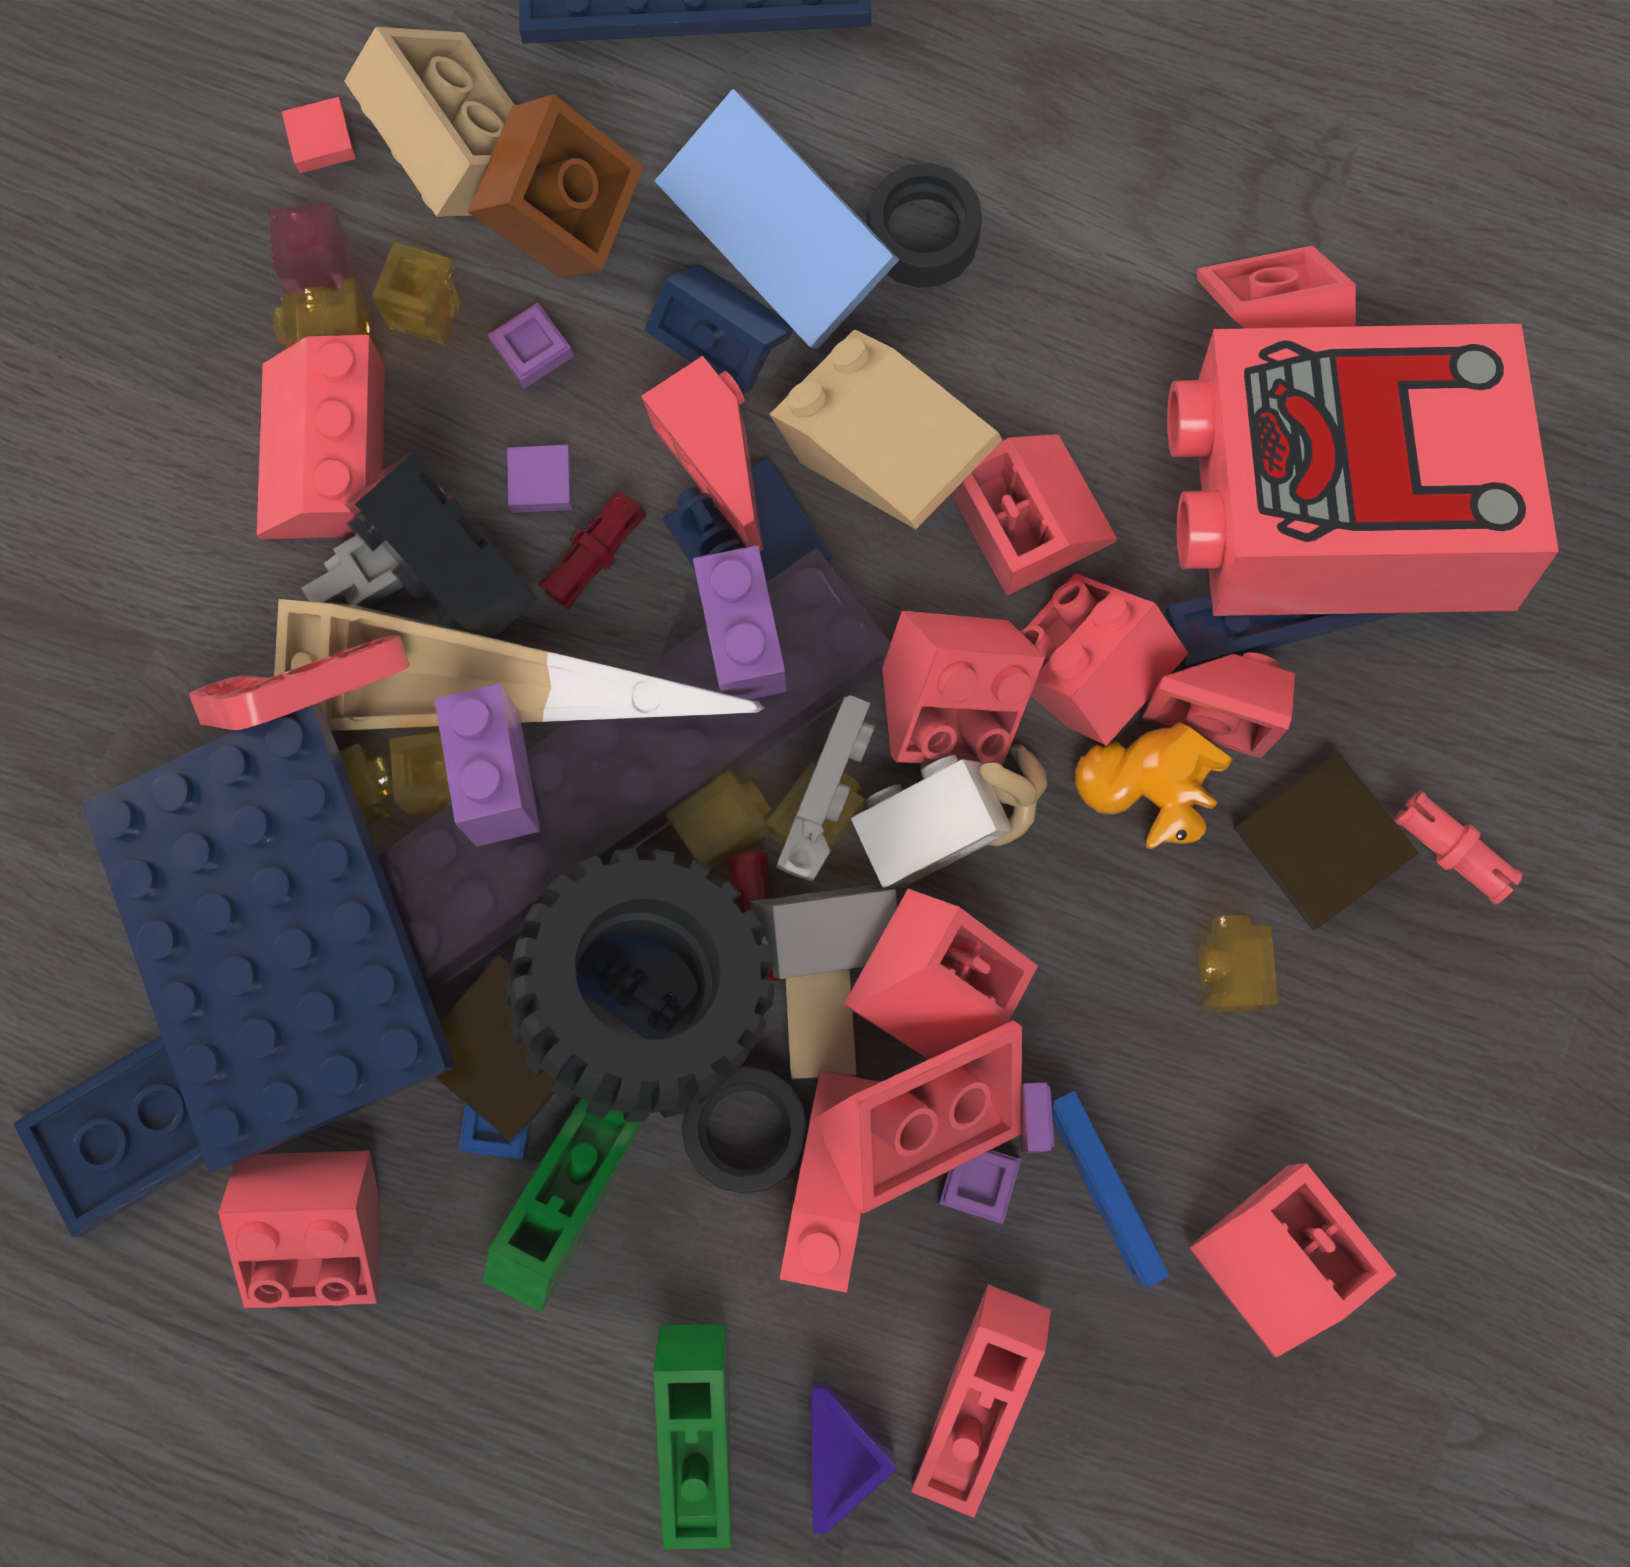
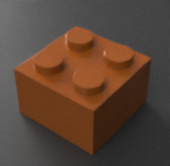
M555 94L512 106L468 213L559 278L599 272L603 270L644 165Z

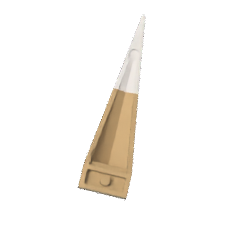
M279 599L274 676L379 638L391 635H400L410 663L409 668L321 702L331 731L439 726L435 705L436 698L497 683L501 684L519 710L521 723L757 713L765 708L757 701L356 605Z

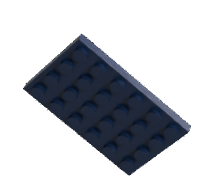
M321 702L314 705L310 704L306 708L253 727L234 730L82 803L208 1172L224 1170L456 1067Z

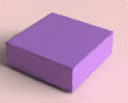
M538 302L488 334L491 344L524 389L574 357L571 347Z
M569 445L507 448L508 507L511 513L572 510V470Z
M1047 1083L1022 1084V1153L1052 1151L1051 1148L1054 1147L1051 1090Z
M989 1150L947 1172L938 1204L1003 1224L1021 1159Z

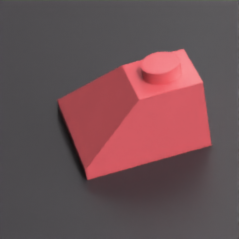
M1313 245L1196 269L1197 281L1230 317L1244 328L1356 327V284Z
M1244 653L1242 656L1231 654L1164 676L1146 704L1140 720L1163 728L1173 727L1177 722H1180L1192 728L1213 744L1261 759L1289 729L1292 719L1295 673L1280 669L1278 661L1263 654Z

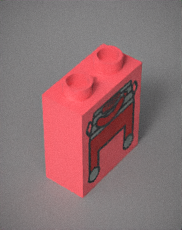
M1522 324L1213 329L1199 379L1173 381L1171 384L1167 410V435L1170 454L1172 457H1198L1201 491H1183L1179 499L1177 512L1178 558L1182 569H1209L1213 616L1517 611L1559 552Z

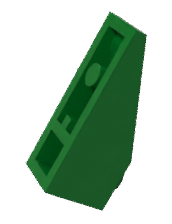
M581 1098L490 1245L487 1255L483 1283L541 1313L573 1260L643 1123L625 1122L624 1112L609 1110L605 1119L586 1113L589 1102Z
M727 1324L660 1325L653 1376L663 1550L731 1548L730 1386Z

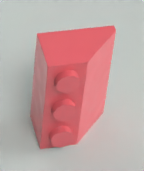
M369 335L307 336L263 363L257 536L259 539L356 536L346 524L354 515L345 504L383 471L385 363Z

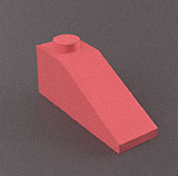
M701 356L641 397L652 427L703 493H708L711 496L714 507L745 547L758 545L759 551L763 550L747 435L739 408L745 402L739 386L727 371H723L718 375L706 359Z
M820 1070L780 1274L781 1280L847 1293L862 1212L855 1207L813 1119L850 1096L882 1081Z
M988 1284L966 1336L911 1488L912 1493L973 1518L975 1517L1045 1354L1051 1309Z

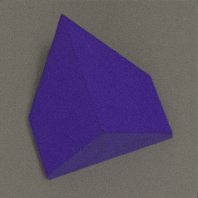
M812 1382L813 1534H827L896 1471L897 1465L894 1451L826 1382Z

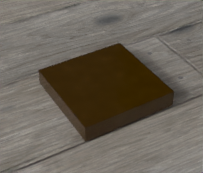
M1339 752L1234 828L1313 931L1419 854Z
M497 955L441 1020L440 1025L456 1067L435 1077L506 1139L514 1142L554 1095L551 1089L555 1081L546 1072L536 1077L524 1061L528 1051L525 1043H515L509 1026L512 1007L506 1004V983L511 967L505 959Z

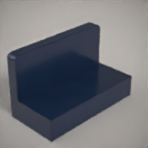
M702 265L693 266L665 279L644 329L645 332L690 362H694L703 356L718 375L723 371H727L735 380L743 395L753 389L770 350L790 339L793 333L792 327L783 318Z

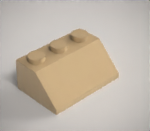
M375 27L344 82L361 105L363 113L372 121L391 149L393 157L402 165L421 193L425 204L432 209L436 217L472 216L468 213V210L510 110L515 104L464 32Z

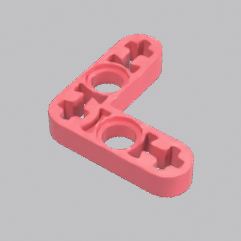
M391 635L355 646L270 678L242 675L220 680L190 692L189 696L201 725L241 730L274 720L306 708L310 704L314 705L389 677L409 668L410 663L400 635Z

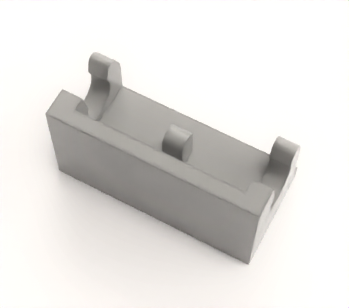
M872 885L751 901V910L756 912L764 927L756 938L757 945L767 944L771 946L774 961L772 968L773 977L778 979L865 967L897 909L895 889Z

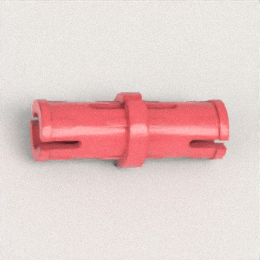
M1420 790L1404 804L1407 810H1399L1396 814L1394 822L1404 827L1437 855L1435 862L1444 870L1455 869L1484 893L1493 904L1500 903L1513 891L1508 886L1509 883L1518 885L1521 881L1523 873L1513 868L1479 840L1481 835L1479 830L1471 824L1462 826L1428 798L1424 791Z

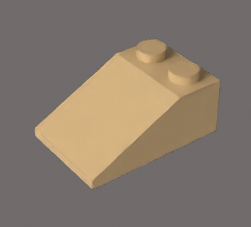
M855 329L843 341L838 343L832 352L800 384L796 385L789 395L770 413L771 418L802 465L914 529H917L1003 441L998 431L894 348Z

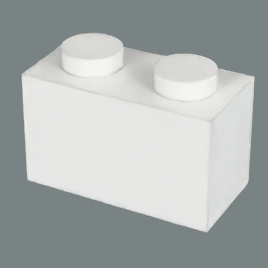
M956 755L942 758L921 770L924 780L905 790L898 784L873 794L866 800L869 809L851 818L883 888H904L1014 832L993 787L987 785L979 776L978 769L982 765L981 762L964 759L958 761Z

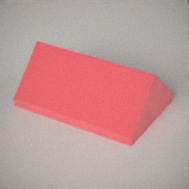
M1014 1020L852 1095L813 1119L855 1207L864 1214L1021 1135L1022 1026Z

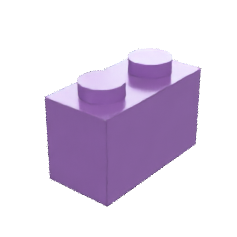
M758 545L693 558L720 693L744 699H754L787 692L785 669Z
M497 683L436 698L435 705L455 824L476 847L540 832L519 710L501 684Z

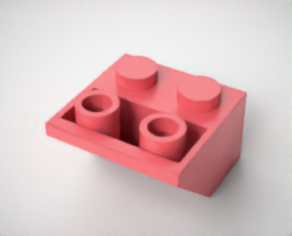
M1059 434L1009 437L1003 440L951 493L1006 596L1115 543L1117 540L1115 533Z
M1076 573L1067 583L1056 590L1048 604L1026 628L1020 631L1045 656L1030 696L1066 727L1106 746L1151 697L1162 678L1170 675L1189 654L1156 603Z
M902 611L882 666L891 757L896 762L932 764L942 758L956 755L958 761L964 759L981 762L982 765L995 762L1003 767L1045 656L1009 620Z
M907 889L843 1005L923 1058L929 1060L1008 1023L1038 965L962 908Z
M370 1150L258 1154L233 1165L218 1214L244 1308L377 1304L379 1295L380 1198Z
M1307 1163L1286 1166L1187 1247L1274 1357L1284 1354L1345 1319L1397 1275Z

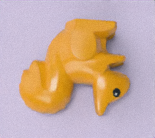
M1177 722L1173 727L1161 728L1141 735L1127 749L1114 740L1107 746L1096 744L1085 756H1081L1076 766L1075 787L1085 804L1101 814L1114 815L1124 812L1142 796H1145L1161 810L1146 840V847L1149 849H1153L1162 843H1193L1200 840L1207 830L1204 819L1193 808L1194 804L1213 809L1218 802L1213 795L1204 789L1202 783L1211 770L1222 772L1229 767L1233 759L1192 728Z

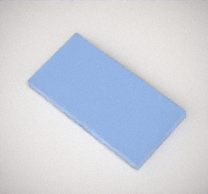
M734 89L731 90L655 180L660 188L807 345L814 349H818L899 261V258L745 97Z

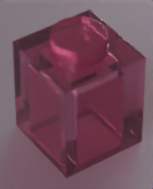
M330 203L270 209L272 267L291 298L351 292L348 240Z

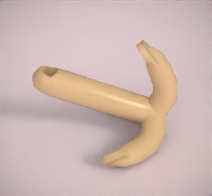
M1020 744L1010 747V753L1024 777L1003 768L999 763L995 762L983 764L978 769L979 776L987 785L993 787L999 801L1014 806L1013 814L1008 819L1014 832L988 844L990 846L1007 844L1026 833L1035 820L1037 801L1047 788L1046 771L1041 762L1032 752ZM922 763L921 770L930 764Z

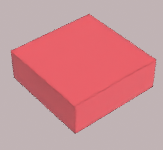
M339 97L281 111L294 164L299 173L357 159L344 107Z

